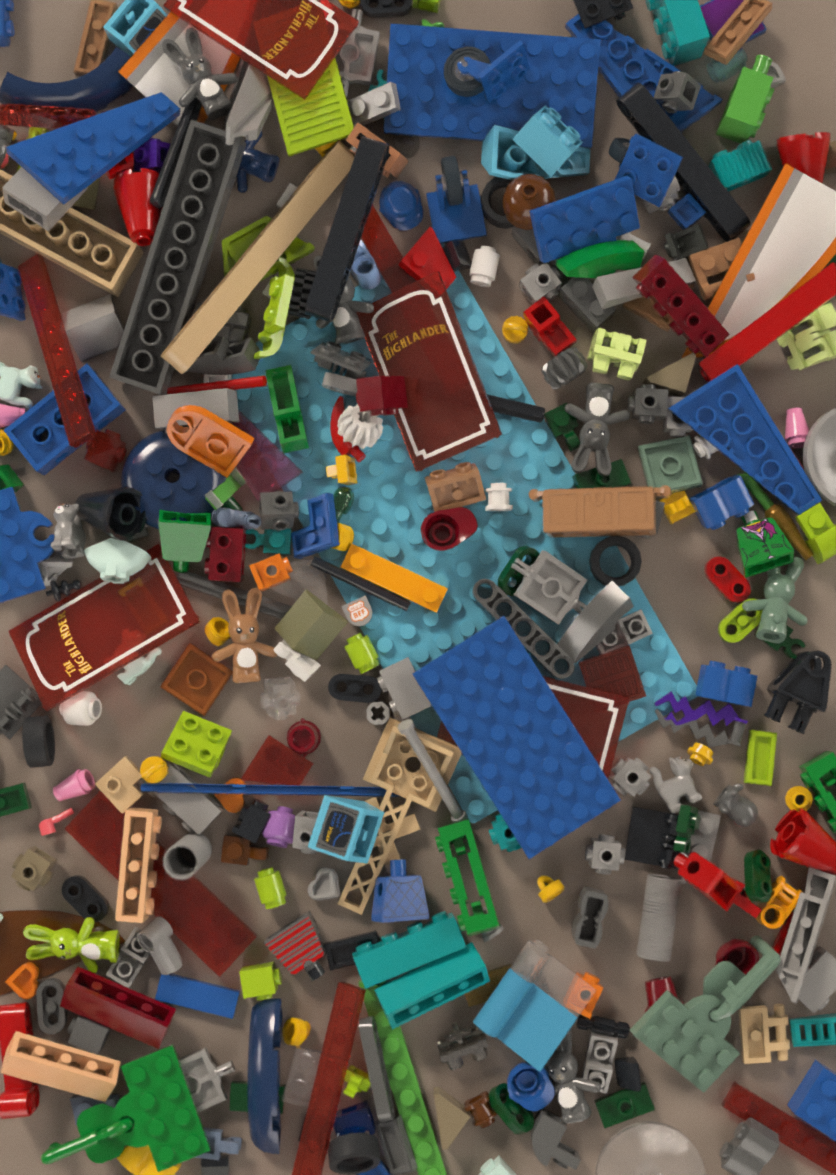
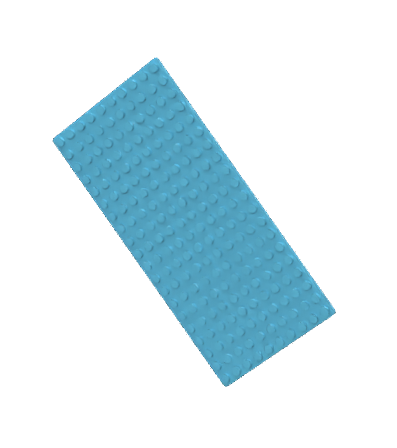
M398 264L380 273L381 281L377 287L368 290L363 289L360 285L355 287L352 301L372 303L374 311L371 313L357 312L365 338L340 346L342 347L341 350L348 353L355 351L366 356L365 360L371 362V365L364 370L366 371L365 378L379 375L385 376L368 333L374 330L372 325L374 315L385 305L409 293L420 290L428 291ZM455 271L456 279L442 294L441 298L477 391L536 405L461 273ZM419 294L384 310L376 318V325L379 331L373 335L389 376H404L408 408H403L402 411L418 451L425 449L426 454L481 431L479 424L485 422L481 409L416 393L419 379L473 391L440 304L433 305L429 295ZM311 316L310 319H297L285 327L282 344L274 355L260 359L254 371L232 374V379L256 376L266 377L265 370L287 365L292 366L309 444L307 449L283 453L273 413L268 382L263 387L238 389L236 391L238 411L284 492H292L293 502H298V518L304 528L310 526L307 500L324 493H331L334 498L337 523L350 526L354 531L352 544L448 588L437 613L410 601L408 610L404 611L331 576L346 604L366 595L373 613L370 622L360 626L364 636H369L379 656L377 659L383 669L409 657L414 670L417 671L496 621L473 598L472 590L480 579H490L498 586L499 575L514 552L521 546L534 548L539 554L542 550L547 551L586 578L587 582L580 591L578 599L585 605H588L606 587L597 581L591 573L589 559L591 551L596 544L611 536L550 538L543 532V500L534 502L529 497V492L532 489L538 491L546 489H576L572 478L575 472H573L571 465L544 419L541 423L485 410L490 422L489 425L485 426L486 433L424 460L422 454L416 457L400 413L389 416L380 415L377 416L383 419V433L380 439L377 440L372 448L366 446L364 449H361L366 455L364 460L361 462L355 460L358 484L345 485L338 483V478H327L326 466L336 465L335 456H342L333 443L330 421L332 410L339 396H342L344 399L345 409L348 406L355 407L357 405L356 397L322 387L325 372L334 373L332 372L334 363L331 370H327L318 366V363L314 362L315 355L311 354V351L322 342L331 341L335 343L336 329L333 321L325 328L319 329L316 326V321L319 318ZM441 324H442V325H445V326H446L445 329H446L449 333H446V331H444V333H442V331H441L439 325H441ZM434 326L438 328L437 331L438 333L440 332V334H436ZM423 328L425 329V332L427 334V337L424 335L425 338L422 337L421 332L419 331H423ZM426 328H433L434 335L429 336ZM415 332L420 337V340L418 338L417 340L415 339L416 342L413 339V333ZM391 333L393 334V337H394V340H393V341H391L390 336H389V335H391ZM386 334H388V335H387V338H388V341H389L390 343H387L386 337H384V338H382V337L385 336ZM406 336H408L410 343L412 342V344L409 345ZM403 338L407 345L405 348L402 347L400 342L401 339L403 342ZM260 341L256 342L258 348L263 351V344ZM398 342V344L395 345V349H396V350H399V347H398V346H400V349H401V350L398 351V352H395V351L393 350V346H394L395 343ZM387 346L391 355L389 360L386 359L383 351L384 349L387 351ZM338 366L334 374L339 375L342 366ZM470 462L475 463L479 470L484 492L485 489L491 488V483H507V488H512V492H509V505H513L511 511H485V507L488 505V492H485L486 500L463 506L474 514L478 528L471 537L458 546L447 551H436L425 544L421 534V525L425 517L433 513L434 509L424 477L429 476L431 472L439 469L447 471L454 469L460 463ZM617 546L608 547L602 552L599 560L600 567L608 576L621 577L630 569ZM330 548L318 554L322 560L340 568L348 550L339 551ZM526 555L523 557L522 562L525 561ZM636 579L624 586H619L630 597L634 606L623 617L642 609L653 634L620 648L626 649L632 659L641 692L635 697L613 704V708H617L618 713L609 747L658 720L655 714L656 709L663 716L672 712L673 709L669 701L659 706L654 705V702L672 691L677 702L684 696H686L688 702L698 697L695 696L696 683ZM482 584L478 586L477 593L479 597L487 599L491 597L492 589L490 586ZM507 595L556 644H558L564 633L580 614L572 609L565 614L558 625L516 596ZM506 603L498 604L496 608L497 614L500 617H508L511 614L510 606ZM522 621L517 623L515 628L517 634L523 637L527 636L530 632L529 625ZM539 640L535 644V651L537 654L544 656L549 651V645L547 642ZM596 646L576 664L574 663L573 673L568 678L563 679L553 677L529 654L547 684L591 695L585 678L583 663L600 656ZM558 659L554 664V669L558 674H564L568 670V664L565 660ZM551 689L591 754L594 756L603 751L613 712L608 711L609 705L598 707L593 699ZM433 706L410 716L417 729L457 746ZM461 754L448 785L460 807L468 815L467 819H469V822L476 823L498 809L463 754Z

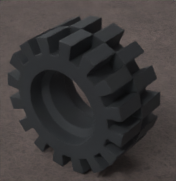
M296 268L288 310L289 315L306 319L311 318L310 315L305 314V307L317 271Z

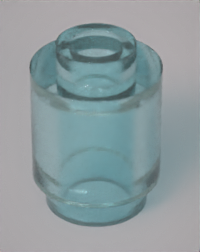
M740 48L727 65L711 58V62L706 66L709 76L716 83L726 81L741 72L743 67H746V62L748 61L747 54L743 48Z

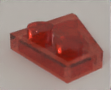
M268 735L241 779L244 781L300 786L314 763L273 736Z

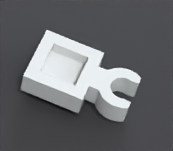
M285 640L279 642L273 649L278 656L287 660L285 665L291 669L295 676L304 682L321 666L316 660L293 650Z

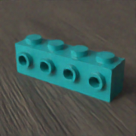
M446 911L437 913L431 917L432 921L424 924L421 921L407 926V931L397 935L396 932H391L382 936L381 942L373 945L371 942H367L356 947L357 951L352 953L365 989L466 948L453 913L447 914Z
M473 942L466 945V948L436 959L418 969L411 970L393 981L384 983L381 987L375 989V993L391 1028L394 1029L490 982L485 963Z

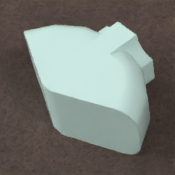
M109 538L84 550L89 564L100 572V578L103 581L114 584H124V582L129 581V577L142 570L152 558L141 548L114 538Z

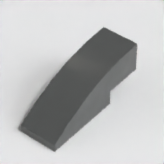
M225 336L212 339L187 371L208 375H229L254 371L260 360L254 359V354L261 350L251 337L234 343H229Z
M611 581L576 617L557 645L576 664L614 631V624L634 607L630 597Z

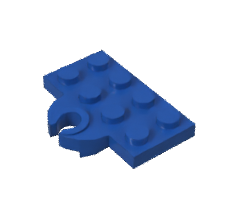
M629 176L618 178L529 211L539 259L542 263L566 256L587 246L616 241L617 236L640 228L632 179Z
M13 487L0 490V604L45 590L46 586L38 564L47 560L54 552V549L51 547V542L54 541V534L44 541H39L35 538V531L39 527L50 528L54 525L41 513L34 511L21 512Z

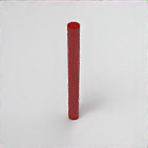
M265 376L168 387L167 394L224 388L238 390L263 387L267 385V379Z

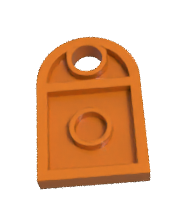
M186 405L176 409L167 424V435L176 448L214 469L226 478H228L254 441V437L209 410L195 405ZM177 420L185 421L189 427L180 426Z

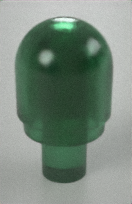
M339 487L333 494L337 523L340 522L342 514H347L350 511L354 501V493L348 487Z

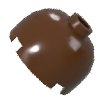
M524 174L514 178L506 187L503 196V209L507 220L517 228L532 230L533 226L529 211L555 202L554 190L550 183L539 175Z

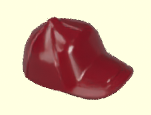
M456 507L436 511L425 517L421 525V534L429 548L436 551H447L471 537L477 531L478 524L474 514L469 509Z
M731 939L719 947L715 956V966L720 962L728 961L733 963L745 975L759 961L758 951L748 941L743 939Z

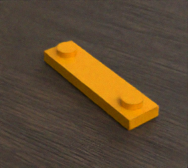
M351 544L340 567L437 613L448 588L354 544Z

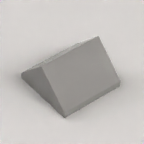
M111 294L62 313L65 332L81 362L119 348L125 328Z

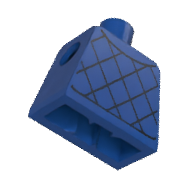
M406 859L390 860L391 876L377 877L375 881L371 921L385 923L429 919L422 877L420 875H407Z

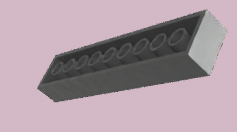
M194 120L190 121L109 378L160 395L167 394L175 368L164 360L161 354L192 316L247 145L242 136L235 137L232 145H226V131Z

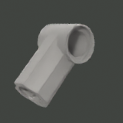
M156 917L137 934V941L145 951L151 953L161 974L169 975L182 967L183 960L171 939L173 934L171 925L164 918Z

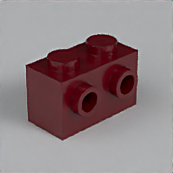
M379 375L356 379V401L360 412H370L371 416H389L399 414L398 409L408 408L404 376Z
M212 527L206 546L210 547V558L205 560V574H209L208 580L244 581L247 529Z

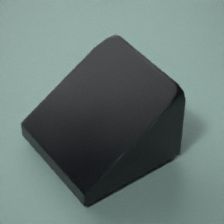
M452 240L442 247L454 272L471 268L472 261L465 243Z
M634 1057L615 1059L618 1086L633 1091H640L641 1081L639 1065Z

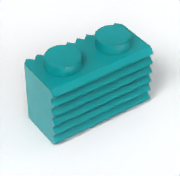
M751 140L745 141L736 147L737 150L729 153L727 150H723L712 157L713 159L708 167L728 192L764 178L771 172V164L760 140L753 143Z

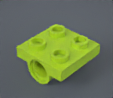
M183 711L161 752V758L211 778L214 770L218 768L232 730Z

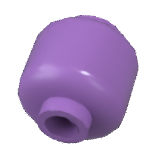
M278 806L277 811H269L270 816L262 830V835L267 839V844L287 848L288 844L293 843L295 815L292 814L293 809Z

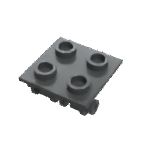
M331 341L322 342L311 351V354L315 355L314 362H317L318 366L331 370L334 363L332 372L335 373L338 366H342L339 375L343 376L347 368L345 376L353 379L365 378L366 371L364 370L371 365L370 361L365 360L366 356L355 351H351V353L343 351L340 345Z
M7 665L0 670V735L3 733L10 740L23 726L25 718L30 717L44 702L45 698Z

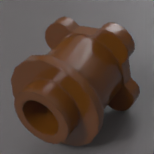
M484 1091L464 1102V1109L466 1112L470 1111L474 1119L472 1122L474 1126L486 1128L495 1122L494 1117L497 1113L492 1109L488 1101V1091Z

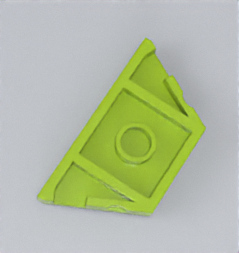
M265 216L222 240L224 277L272 218ZM296 237L280 257L287 260L291 265L314 252L315 247L310 242L307 244ZM273 265L261 281L277 273V267Z

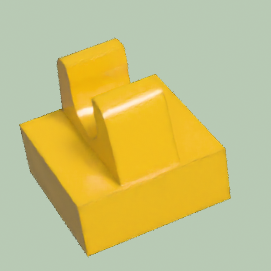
M347 455L335 456L336 465L326 466L327 478H338V483L345 485L358 484L354 457Z
M685 491L675 492L669 498L660 500V502L665 503L663 511L670 525L696 512Z

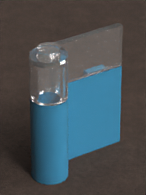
M536 939L534 942L530 940L527 942L473 1022L483 1032L491 1037H497L541 1072L597 990L548 953L549 947Z

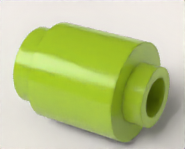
M360 632L346 639L348 644L344 648L354 668H358L360 674L379 665L377 660L379 656L368 635L362 636Z
M273 867L258 871V877L254 878L261 904H264L266 909L285 904V896L287 894L280 871H274Z

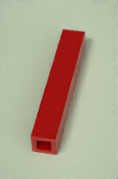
M831 263L699 362V365L702 367L699 371L703 378L710 382L737 364L739 367L834 298L836 296V263Z

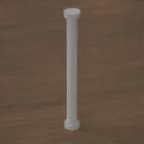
M411 719L402 721L398 725V730L406 736L452 814L451 820L453 823L467 820L468 815L465 810L460 809L414 730L415 724Z

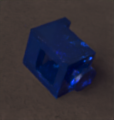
M367 1100L337 1111L336 1120L333 1121L337 1137L350 1133H365V1131H369L371 1135L375 1134V1121Z

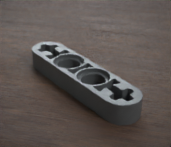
M374 1016L360 1018V1037L377 1116L380 1122L394 1120V1104L376 1020Z

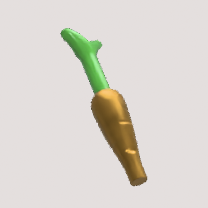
M747 473L737 474L742 477L746 487L766 510L765 518L770 517L775 520L791 546L801 554L805 561L813 556V552L807 546L785 508L780 504H774L759 484Z

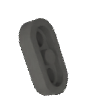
M49 978L43 981L36 993L38 1024L44 1033L50 1035L60 1032L67 1023V1009L60 1007L65 985L57 978ZM49 987L56 989L57 993L55 996L50 995ZM51 1014H55L58 1017L57 1023L51 1021Z

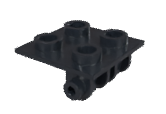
M573 0L585 29L614 17L616 21H619L625 17L624 12L634 8L631 0Z
M633 807L624 860L657 865L666 869H677L674 866V859L680 852L674 851V843L678 834L676 827L679 814Z

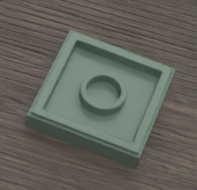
M690 435L638 446V453L647 487L661 488L667 485L670 487L671 493L702 487L703 483Z

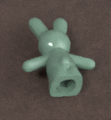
M795 557L794 562L789 563L785 575L781 574L780 567L766 571L768 579L763 589L766 599L749 600L742 604V608L745 611L763 610L756 632L758 639L776 644L782 643L787 633V617L800 626L807 624L806 616L788 605L795 595L794 583L804 568V561L801 558Z

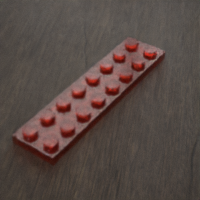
M100 790L65 827V830L119 881L125 813L122 814ZM156 839L155 844H159V856L157 860H154L153 871H157L155 888L151 887L150 898H154L153 914L156 917L164 918L171 925L173 933L220 977L258 935L195 875L185 880H177L171 877L163 865L167 849Z

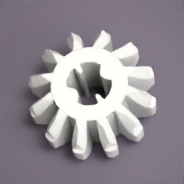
M358 404L355 407L348 406L338 419V434L344 437L343 442L352 443V448L355 445H358L361 449H364L366 446L372 448L383 433V419L371 416L370 412H360Z

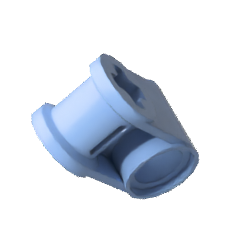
M360 240L350 273L363 289L368 290L379 285L381 275L374 258L370 255L362 240Z

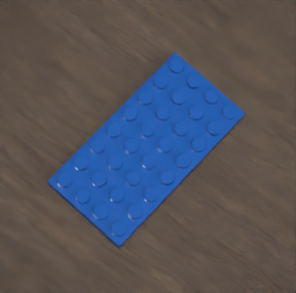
M390 24L387 83L393 82L396 84L401 110L385 117L384 134L482 141L485 140V136L494 125L520 131L534 114L546 106L548 109L550 107L555 109L561 116L560 120L567 127H573L580 134L579 139L583 143L579 147L591 149L600 39ZM519 40L523 42L530 69L521 80L515 81L507 87L501 97L494 98L488 103L482 93L471 97H463L452 92L447 86L444 78V65L447 58L455 50L462 47H476L487 55L492 64ZM458 70V77L462 79L463 74ZM464 74L467 79H473L469 74Z
M502 616L412 673L528 859H531L621 801L505 616Z

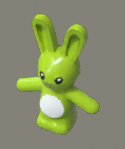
M91 917L84 920L79 934L70 928L54 931L35 924L28 925L23 932L26 938L48 943L29 947L26 952V958L37 960L56 956L60 959L68 960L79 955L87 970L96 973L98 965L95 960L107 959L111 963L117 962L120 951L119 930L91 933L95 924L94 919Z

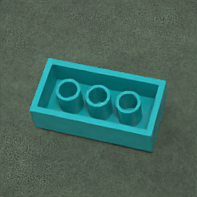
M645 0L648 10L653 12L655 18L653 20L655 32L661 36L663 42L661 48L664 58L668 59L669 63L673 66L701 58L710 35L698 0Z

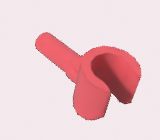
M72 807L57 816L41 821L39 824L41 835L44 836L56 832L54 823H58L74 813Z

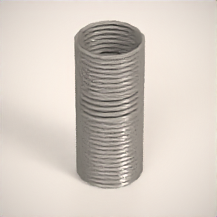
M189 833L182 837L166 851L163 864L166 872L177 880H185L192 877L209 860L212 854V846L209 839L205 835H198L197 833ZM181 847L189 848L195 854L196 864H191L182 857Z
M648 874L636 954L644 959L668 962L671 960L670 955H672L676 913H678L676 910H678L679 890H681L680 882L682 881L675 877Z

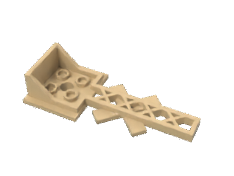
M389 717L363 777V780L387 790L381 805L376 796L365 800V802L384 812L373 846H378L380 854L372 856L371 853L368 861L374 875L362 880L358 869L361 866L367 865V863L355 862L338 901V905L361 915L383 865L385 864L387 872L390 873V860L401 859L394 840L421 829L415 813L405 817L411 801L436 812L442 799L422 763L418 770L412 771L407 768L406 760L409 757H418L406 736L398 730V725L401 721ZM414 728L448 786L462 752L458 746ZM391 793L406 798L405 804L394 808L390 799ZM386 805H387L388 808H389V810L384 811V809H385V807H386ZM401 811L399 817H397L396 812ZM391 815L393 822L387 823L385 817ZM357 888L360 889L363 896L360 905L346 899L349 891Z

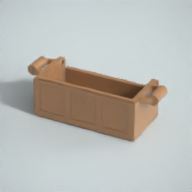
M667 485L661 488L649 486L546 489L544 491L532 489L529 492V497L534 502L543 500V532L550 538L655 535L656 497L669 498L671 496V489Z

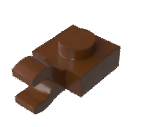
M224 835L221 855L222 863L248 865L249 858L257 860L268 859V847L251 846V841L242 836Z

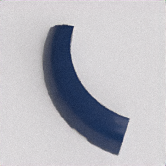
M116 47L111 55L94 70L76 79L58 83L29 81L7 72L0 88V103L22 115L48 118L49 120L75 119L77 114H85L86 116L107 108V104L116 100L121 95L124 96L133 87L118 72L131 57Z
M281 998L266 999L257 1002L252 1007L248 1043L247 1101L250 1138L257 1148L271 1154H280L281 1141L279 1105L280 1051L275 1050V1048L281 1047L283 1018Z

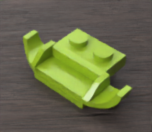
M279 257L274 263L278 269V277L274 276L270 279L269 296L271 297L269 306L264 313L265 326L264 330L258 335L259 341L263 344V351L256 352L254 359H263L274 355L280 349L283 341L295 274L292 266L282 257Z

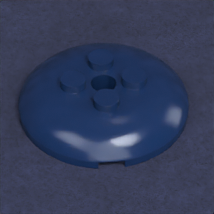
M165 430L145 437L130 451L123 465L121 487H130L141 492L143 496H140V508L135 506V509L140 510L141 513L145 510L146 524L159 530V510L178 513H211L212 517L214 508L205 499V494L215 490L227 478L180 451L172 444L168 435L165 434ZM171 473H176L180 475V478L175 483L167 482L168 476ZM179 517V521H188L184 517Z

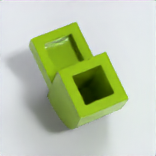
M821 503L814 505L795 517L808 538L805 542L813 552V558L817 564H821L836 555V525L832 523Z

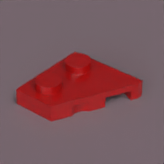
M431 227L427 229L398 264L437 299L442 296L456 279V275Z

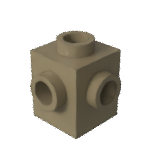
M33 846L28 848L24 855L20 854L12 866L15 870L11 877L17 880L16 885L26 891H34L41 886L45 887L53 876V873L50 871L57 859L38 847Z

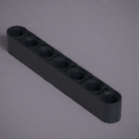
M636 83L616 100L619 110L640 136L683 157L675 177L685 193H690L706 211L704 217L726 242L734 240L751 225L745 212L641 83Z
M364 136L359 142L305 307V314L329 322H332L335 318L389 155L390 146L387 143Z

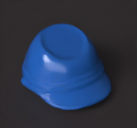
M395 181L384 187L380 194L379 211L388 219L391 225L400 231L410 230L419 225L423 219L424 211L418 189L404 181Z
M521 1062L510 1071L507 1078V1090L510 1099L529 1111H539L553 1100L555 1090L545 1068L539 1072L528 1062Z

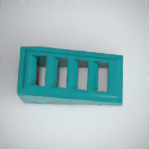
M836 1013L790 1018L792 1046L836 1045L834 1029ZM811 1024H815L817 1037H812ZM822 1024H827L828 1036H824ZM799 1025H804L806 1038L801 1039Z

